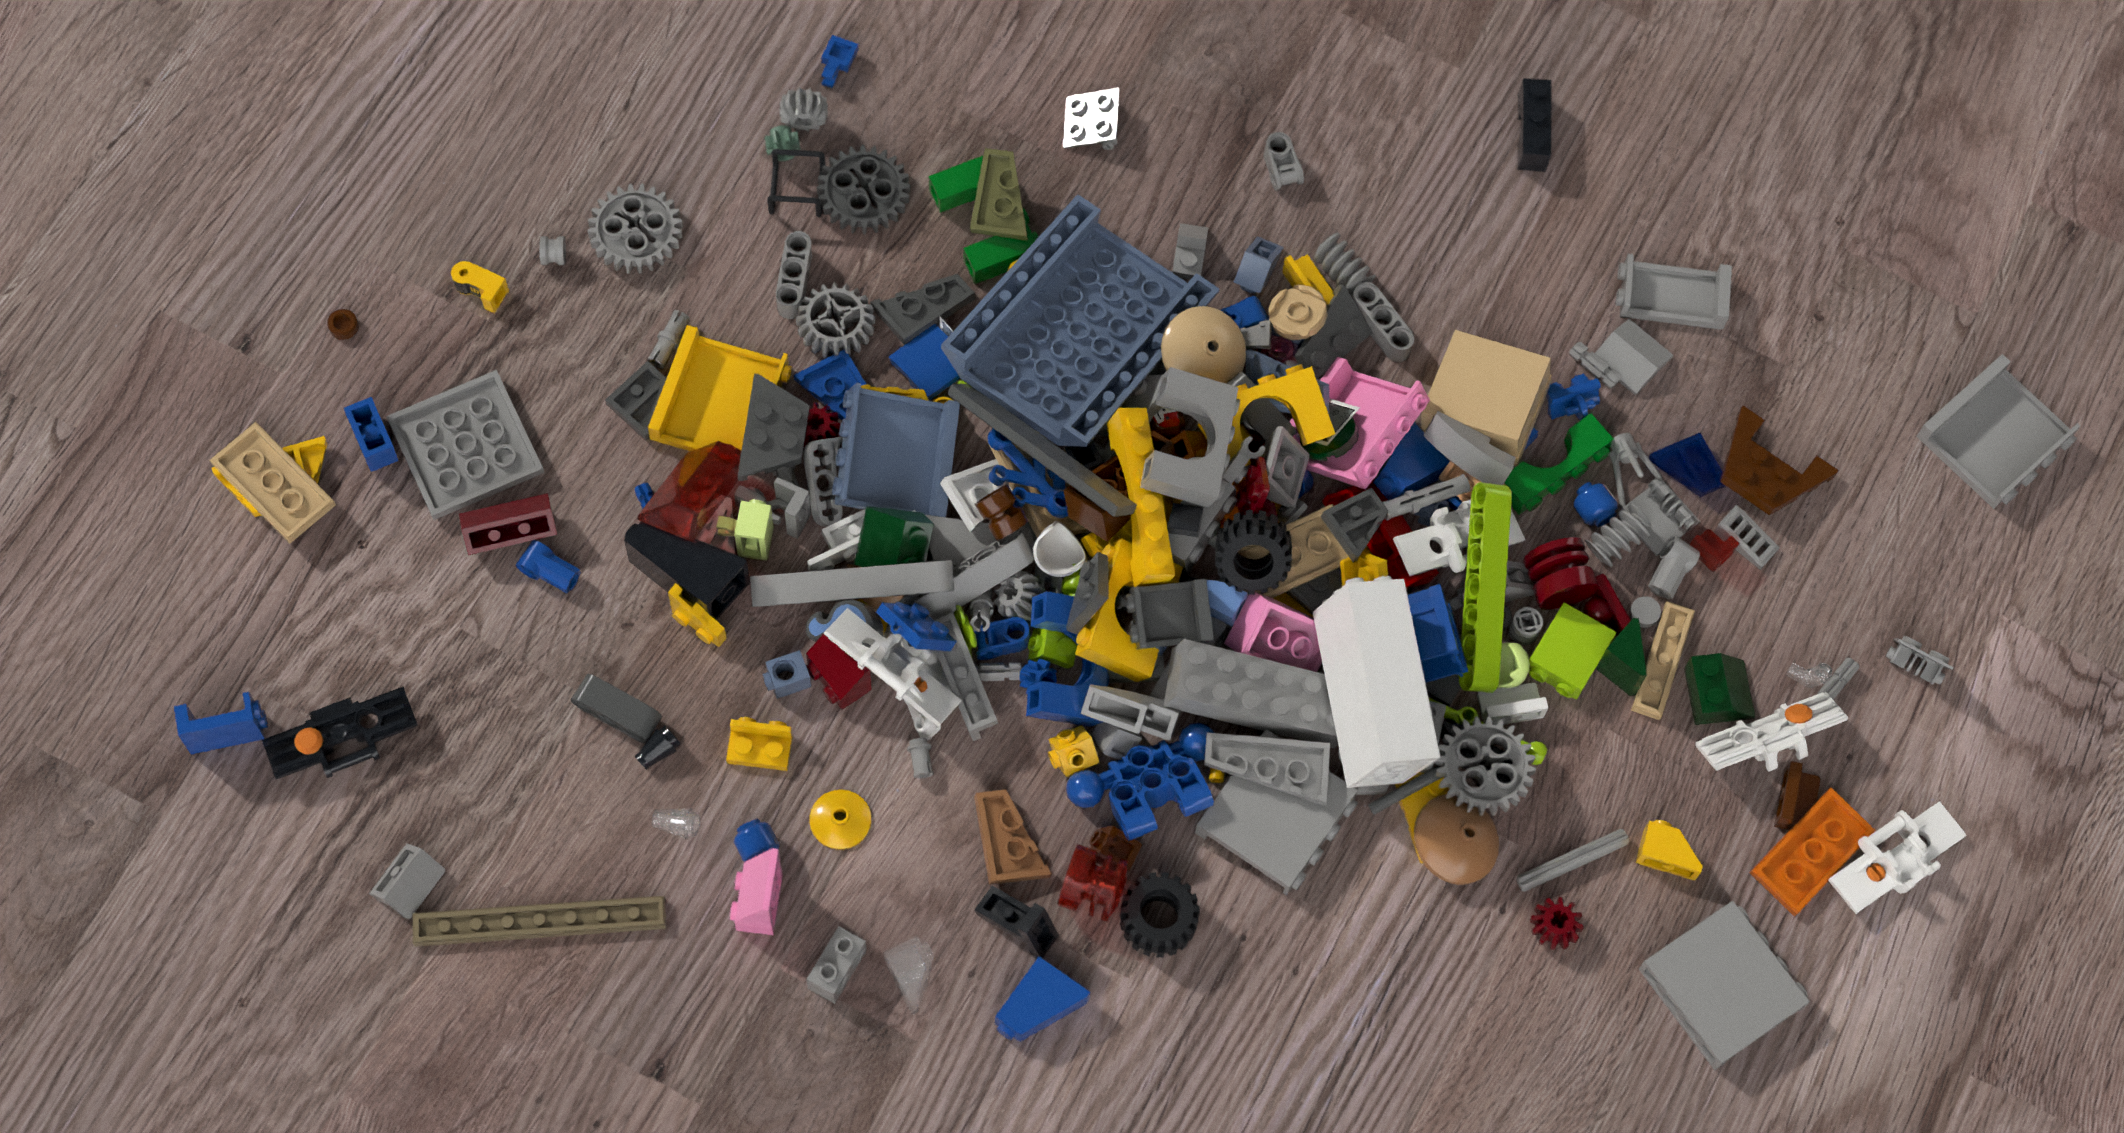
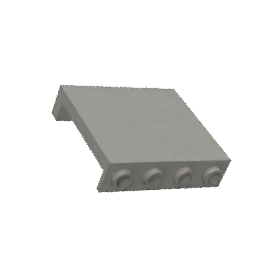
M2003 354L1927 421L1916 436L1993 509L2001 502L2007 505L2019 493L2016 489L2021 484L2027 487L2038 476V473L2035 471L2040 466L2044 469L2050 466L2058 457L2055 453L2060 448L2066 451L2077 440L2074 434L2080 428V425L2077 423L2070 429L2006 370L2011 361Z
M1267 729L1260 736L1281 739ZM1329 771L1327 803L1324 806L1232 775L1215 798L1214 805L1208 808L1197 823L1195 834L1204 840L1208 836L1283 886V893L1287 895L1292 888L1298 890L1307 877L1303 873L1309 863L1315 866L1324 852L1321 846L1326 839L1331 842L1341 828L1338 822L1344 815L1348 818L1358 804L1354 800L1358 790L1356 788H1347L1344 780Z
M1733 901L1646 959L1639 967V971L1714 1071L1793 1014L1803 1010L1810 1003L1807 999L1808 994L1805 988L1799 982H1794L1788 974V967L1780 957H1775L1769 949L1766 937L1760 931L1756 932L1749 923L1750 918L1747 912L1741 906L1737 907Z

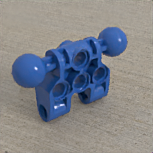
M1193 723L1182 729L1178 741L1169 745L1165 740H1162L1154 746H1134L1128 751L1126 756L1121 757V760L1107 763V771L1099 774L1087 769L1077 771L1070 776L1067 782V797L1077 807L1090 808L1101 801L1105 790L1111 788L1108 795L1112 813L1128 841L1158 829L1151 808L1161 807L1170 800L1177 803L1185 817L1214 805L1211 791L1195 761L1205 760L1207 732L1214 733V731L1206 724Z

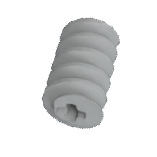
M1337 232L1320 244L1314 260L1318 264H1322V269L1325 272H1329V277L1332 281H1336V285L1344 284L1351 297H1353L1355 288L1360 283H1372L1376 275L1366 277L1370 270L1369 266L1367 265L1359 269L1363 260L1361 257L1353 261L1351 260L1355 251L1350 249L1344 252L1348 243L1345 240L1337 244L1336 242L1341 236Z
M1630 503L1628 506L1629 512L1625 510L1619 512L1620 520L1617 518L1610 519L1611 528L1607 525L1601 526L1602 535L1594 532L1591 534L1592 542L1585 540L1592 553L1609 567L1613 566L1610 558L1612 555L1619 560L1622 559L1621 548L1629 553L1632 551L1629 545L1630 541L1637 545L1641 544L1638 536L1640 533L1647 538L1650 537L1648 527L1651 526V523L1646 515L1633 503Z

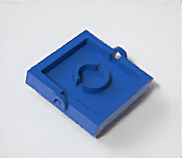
M882 602L876 611L890 625V630L893 634H900L915 649L951 651L957 642L949 634V629L942 623L934 621L929 616V611L918 603L910 605L901 602Z

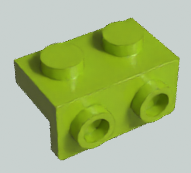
M1033 627V633L1028 642V661L1036 662L1038 659H1043L1068 669L1074 666L1077 645L1070 637L1061 632Z

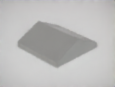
M1630 319L1615 329L1595 352L1598 357L1610 366L1608 369H1614L1621 375L1619 382L1635 396L1674 356Z

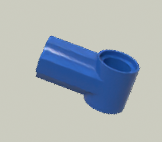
M537 540L531 541L515 565L526 576L534 580L540 578L566 594L575 587L581 574L580 569L555 556L549 547Z

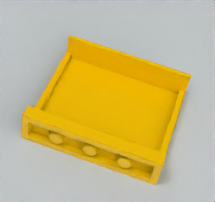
M687 325L648 426L650 440L739 466L754 374H759L777 386L782 387L783 382L788 383L792 372V366L789 365L788 354L783 353L782 358L777 359L699 336L698 328Z

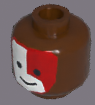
M1162 407L1149 423L1151 432L1154 430L1171 440L1181 433V429L1185 428L1184 416L1181 412Z

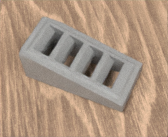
M1737 505L1725 516L1714 531L1715 534L1760 570L1780 548ZM1733 522L1738 524L1734 531L1730 528ZM1743 530L1748 532L1743 539L1738 536ZM1754 537L1757 542L1750 548L1747 543ZM1764 545L1767 549L1759 557L1756 552Z

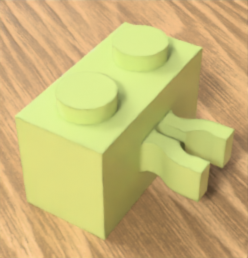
M756 499L749 500V502L741 501L737 520L718 516L716 526L718 535L735 536L738 556L768 560L774 529L771 505Z

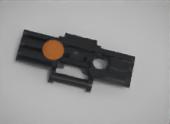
M400 687L360 703L358 701L353 703L349 697L309 712L311 719L306 720L305 724L262 739L276 780L320 763L328 779L333 777V773L372 758L374 761L380 759L375 742L414 728L418 724L404 687ZM368 714H373L378 717L377 724L369 729L362 727V718ZM354 738H356L358 743L366 741L368 744L366 748L328 762L327 756L335 752L333 746Z

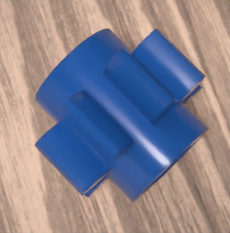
M1038 659L1037 662L1029 660L1028 664L1020 671L1019 678L1021 683L1019 685L1028 690V686L1041 681L1056 683L1055 673L1057 671L1056 669L1049 668L1050 662L1042 659Z

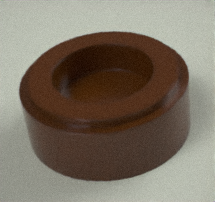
M348 309L334 311L327 321L332 336L340 340L349 339L358 331L359 324L357 318Z

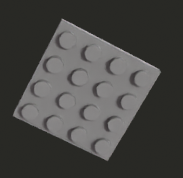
M497 370L386 416L433 520L544 473L541 462Z

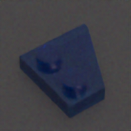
M1700 432L1652 452L1649 455V459L1654 465L1699 497L1726 487V485L1720 482L1723 471Z

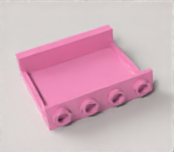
M1337 357L1320 381L1329 384L1330 399L1360 407L1353 415L1358 427V440L1352 449L1343 456L1335 458L1333 455L1327 457V461H1317L1309 458L1306 469L1366 490L1386 460L1393 454L1399 442L1408 433L1420 413L1426 408L1430 399L1420 381H1416L1412 388L1404 387L1352 370L1347 359ZM1292 418L1290 420V423L1295 428L1298 434V430L1296 428L1294 419ZM1295 434L1293 438L1301 445L1300 437H1296L1297 434Z

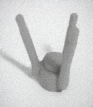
M1622 433L1614 437L1611 445L1613 451L1609 454L1613 464L1621 509L1626 506L1619 461L1623 464L1631 463L1638 477L1641 478L1644 474L1637 461L1639 456L1655 478L1659 481L1662 480V476L1643 452L1640 443H1635L1630 433Z

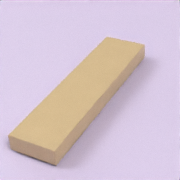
M1669 601L1665 602L1645 664L1647 676L1635 695L1631 711L1657 720L1661 719L1695 610Z

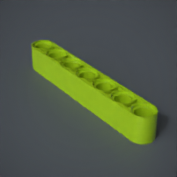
M1479 482L1474 486L1471 494L1461 644L1469 672L1462 673L1463 677L1459 676V684L1464 691L1493 693L1499 684L1512 502L1511 490L1506 485Z

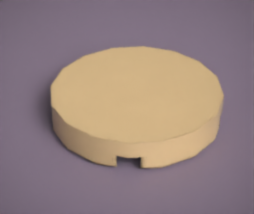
M1296 285L1289 290L1287 288L1281 290L1272 299L1268 308L1269 319L1274 331L1283 338L1290 340L1307 339L1317 334L1327 319V305L1323 296L1313 287Z

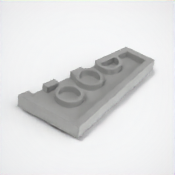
M1207 732L1205 766L1324 806L1327 803L1330 743Z

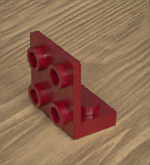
M1258 456L1254 466H1249L1246 474V485L1243 490H1239L1236 498L1238 500L1235 507L1238 508V512L1241 515H1246V510H1253V514H1259V510L1266 511V516L1268 517L1271 514L1277 516L1275 503L1266 499L1270 491V485L1263 457Z

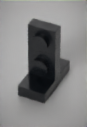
M993 885L974 909L979 917L1026 943L1031 954L1037 958H1043L1059 937L1044 907L1037 903L1029 907Z

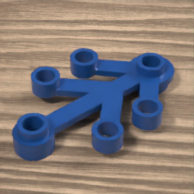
M992 428L988 434L990 447L994 450H1002L1021 472L1006 469L1002 465H996L988 475L990 482L996 486H1001L1005 482H1011L1037 488L1041 494L1027 492L1022 487L1014 488L1012 491L1016 498L1014 505L1023 507L1026 503L1045 507L1054 517H1068L1063 491L1065 489V481L1047 469L1049 477L1053 479L1052 488L1045 478V466L1034 458L1032 466L1009 439Z

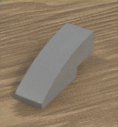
M1437 411L1424 433V437L1437 450L1481 482L1503 485L1513 470L1516 457L1489 444L1490 437Z
M1090 684L1081 714L1137 734L1143 731L1170 741L1181 711L1164 707V700L1127 690Z

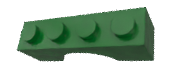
M1592 413L1568 429L1564 439L1567 457L1563 462L1553 467L1539 468L1523 461L1513 468L1504 484L1512 491L1511 507L1518 515L1527 509L1529 512L1535 510L1543 502L1542 498L1549 493L1552 496L1557 494L1565 487L1567 480L1571 477L1574 479L1579 478L1588 470L1587 466L1594 461L1600 463L1611 453L1609 449L1614 439Z

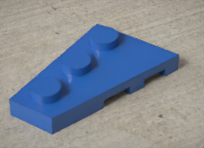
M844 350L840 351L838 356L832 355L793 375L794 380L824 406L828 404L830 411L836 412L841 420L846 419L847 408L843 407L846 390H849L856 383H861V386L866 384L849 354H846Z

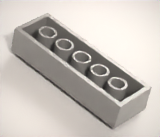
M1183 639L1172 648L1164 707L1261 731L1267 729L1273 734L1301 741L1330 743V748L1339 746L1325 674L1188 639Z

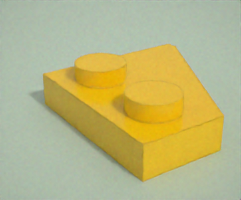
M675 583L668 591L673 613L672 617L682 626L686 627L689 625L695 629L696 635L707 644L712 642L720 647L727 639L725 628L697 602L693 605L682 597L681 592L683 589Z

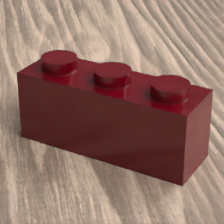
M548 493L459 514L461 531L468 555L557 535Z

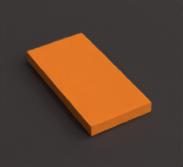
M1831 787L1749 873L1793 916H1796L1824 887L1829 878L1834 876L1860 848L1858 840L1863 836L1869 837L1876 830Z

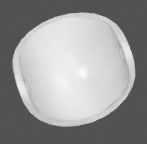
M1054 521L1046 527L1034 544L1033 556L1035 562L1044 573L1050 576L1065 577L1071 575L1087 561L1086 553L1078 539L1059 521Z

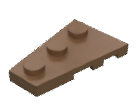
M1007 790L976 793L974 800L989 885L1050 878L1052 874L1047 864L1044 865L1038 854L1039 849L1034 840L1030 839L1024 828L1023 820Z

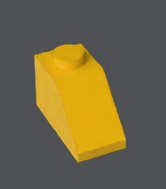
M1649 820L1643 830L1635 863L1695 881L1702 872L1703 866L1680 829L1672 827V824L1667 821Z

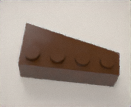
M1153 430L1151 436L1154 451L1175 456L1173 442ZM1117 455L1091 471L1129 499L1125 477ZM1071 485L1063 490L1069 518L1106 542H1109L1131 519V515L1113 517Z

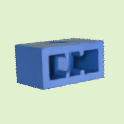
M372 397L343 408L371 472L399 461Z

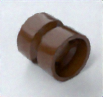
M1008 484L994 490L974 504L982 518L989 519L988 528L996 541L1010 535L1029 522L1022 507L1014 505L1016 498Z

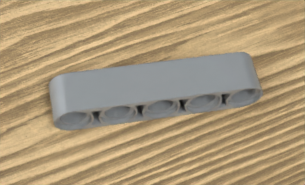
M1016 530L954 566V591L907 595L899 602L910 605L918 603L929 611V616L933 620L954 612L956 605L962 607L1031 564L1035 560L1033 549L1022 531Z

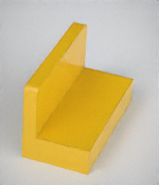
M1308 254L1295 261L1291 255L1285 257L1282 273L1292 288L1296 285L1313 287L1321 293L1326 305H1329L1334 296L1332 294L1333 291Z

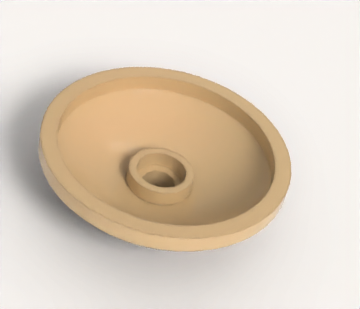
M1197 306L1182 311L1169 322L1162 337L1161 354L1166 370L1172 367L1227 384L1244 368L1246 345L1238 325L1227 314L1212 307ZM1209 342L1214 345V352L1208 349Z

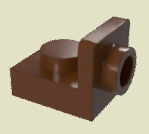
M1108 826L1094 832L1089 842L1091 847L1087 854L1092 858L1100 856L1123 872H1128L1143 844L1135 839L1128 841L1123 831L1115 826Z

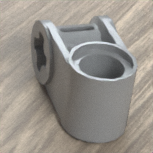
M1283 132L1270 134L1267 138L1263 155L1274 190H1280L1281 186L1293 183L1303 184V169L1300 161L1297 159L1290 137ZM1279 147L1283 149V152H1275L1272 148Z

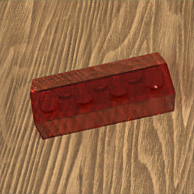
M716 441L686 453L638 514L637 520L693 542L738 482L742 450L735 448L731 444Z

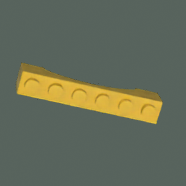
M1118 408L1107 422L1111 451L1116 452L1120 461L1129 499L1137 504L1134 513L1131 514L1132 559L1130 560L1133 584L1134 587L1168 584L1174 577L1175 570L1162 494L1140 488L1145 459L1154 452L1147 408Z

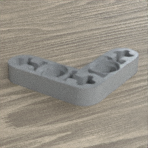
M843 437L815 440L809 442L803 450L812 517L820 526H830L842 518V506L835 505L836 495H832V485L835 477H837L836 455L840 444L843 442ZM817 449L822 450L823 456L814 457L813 451ZM826 466V469L815 471V467ZM820 475L826 476L829 481V487L825 492L817 487V478ZM830 495L831 499L820 501L819 497ZM826 508L831 509L832 515L828 517L823 516L822 510H826Z

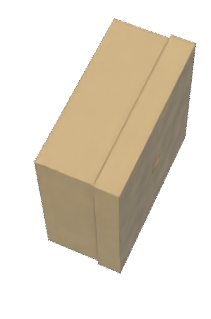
M1455 330L1429 391L1428 397L1430 401L1421 412V430L1425 433L1435 414L1439 411L1490 437L1489 444L1516 457L1514 465L1517 466L1551 384V358Z

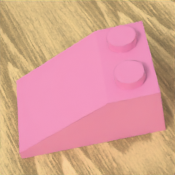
M1255 591V594L1248 595L1224 644L1235 652L1317 672L1322 659L1314 618Z
M772 848L745 861L743 871H737L735 890L739 891L738 902H732L730 920L734 921L736 931L766 935L774 934L783 876L778 849Z

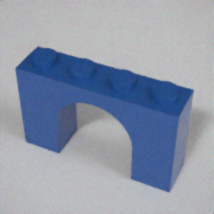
M1046 591L1032 597L1031 627L1061 632L1076 643L1077 635L1066 630L1075 596ZM1082 658V672L1078 681L1073 686L1046 681L1028 686L1026 716L1088 727L1103 723L1097 719L1082 715L1081 711L1090 684L1108 687L1110 680L1108 669Z

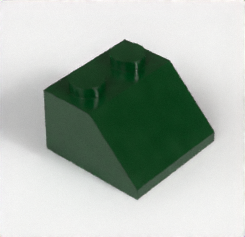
M866 506L854 561L855 565L871 567L926 562L934 523L923 512Z
M1722 653L1690 657L1684 667L1695 725L1755 718L1744 660Z

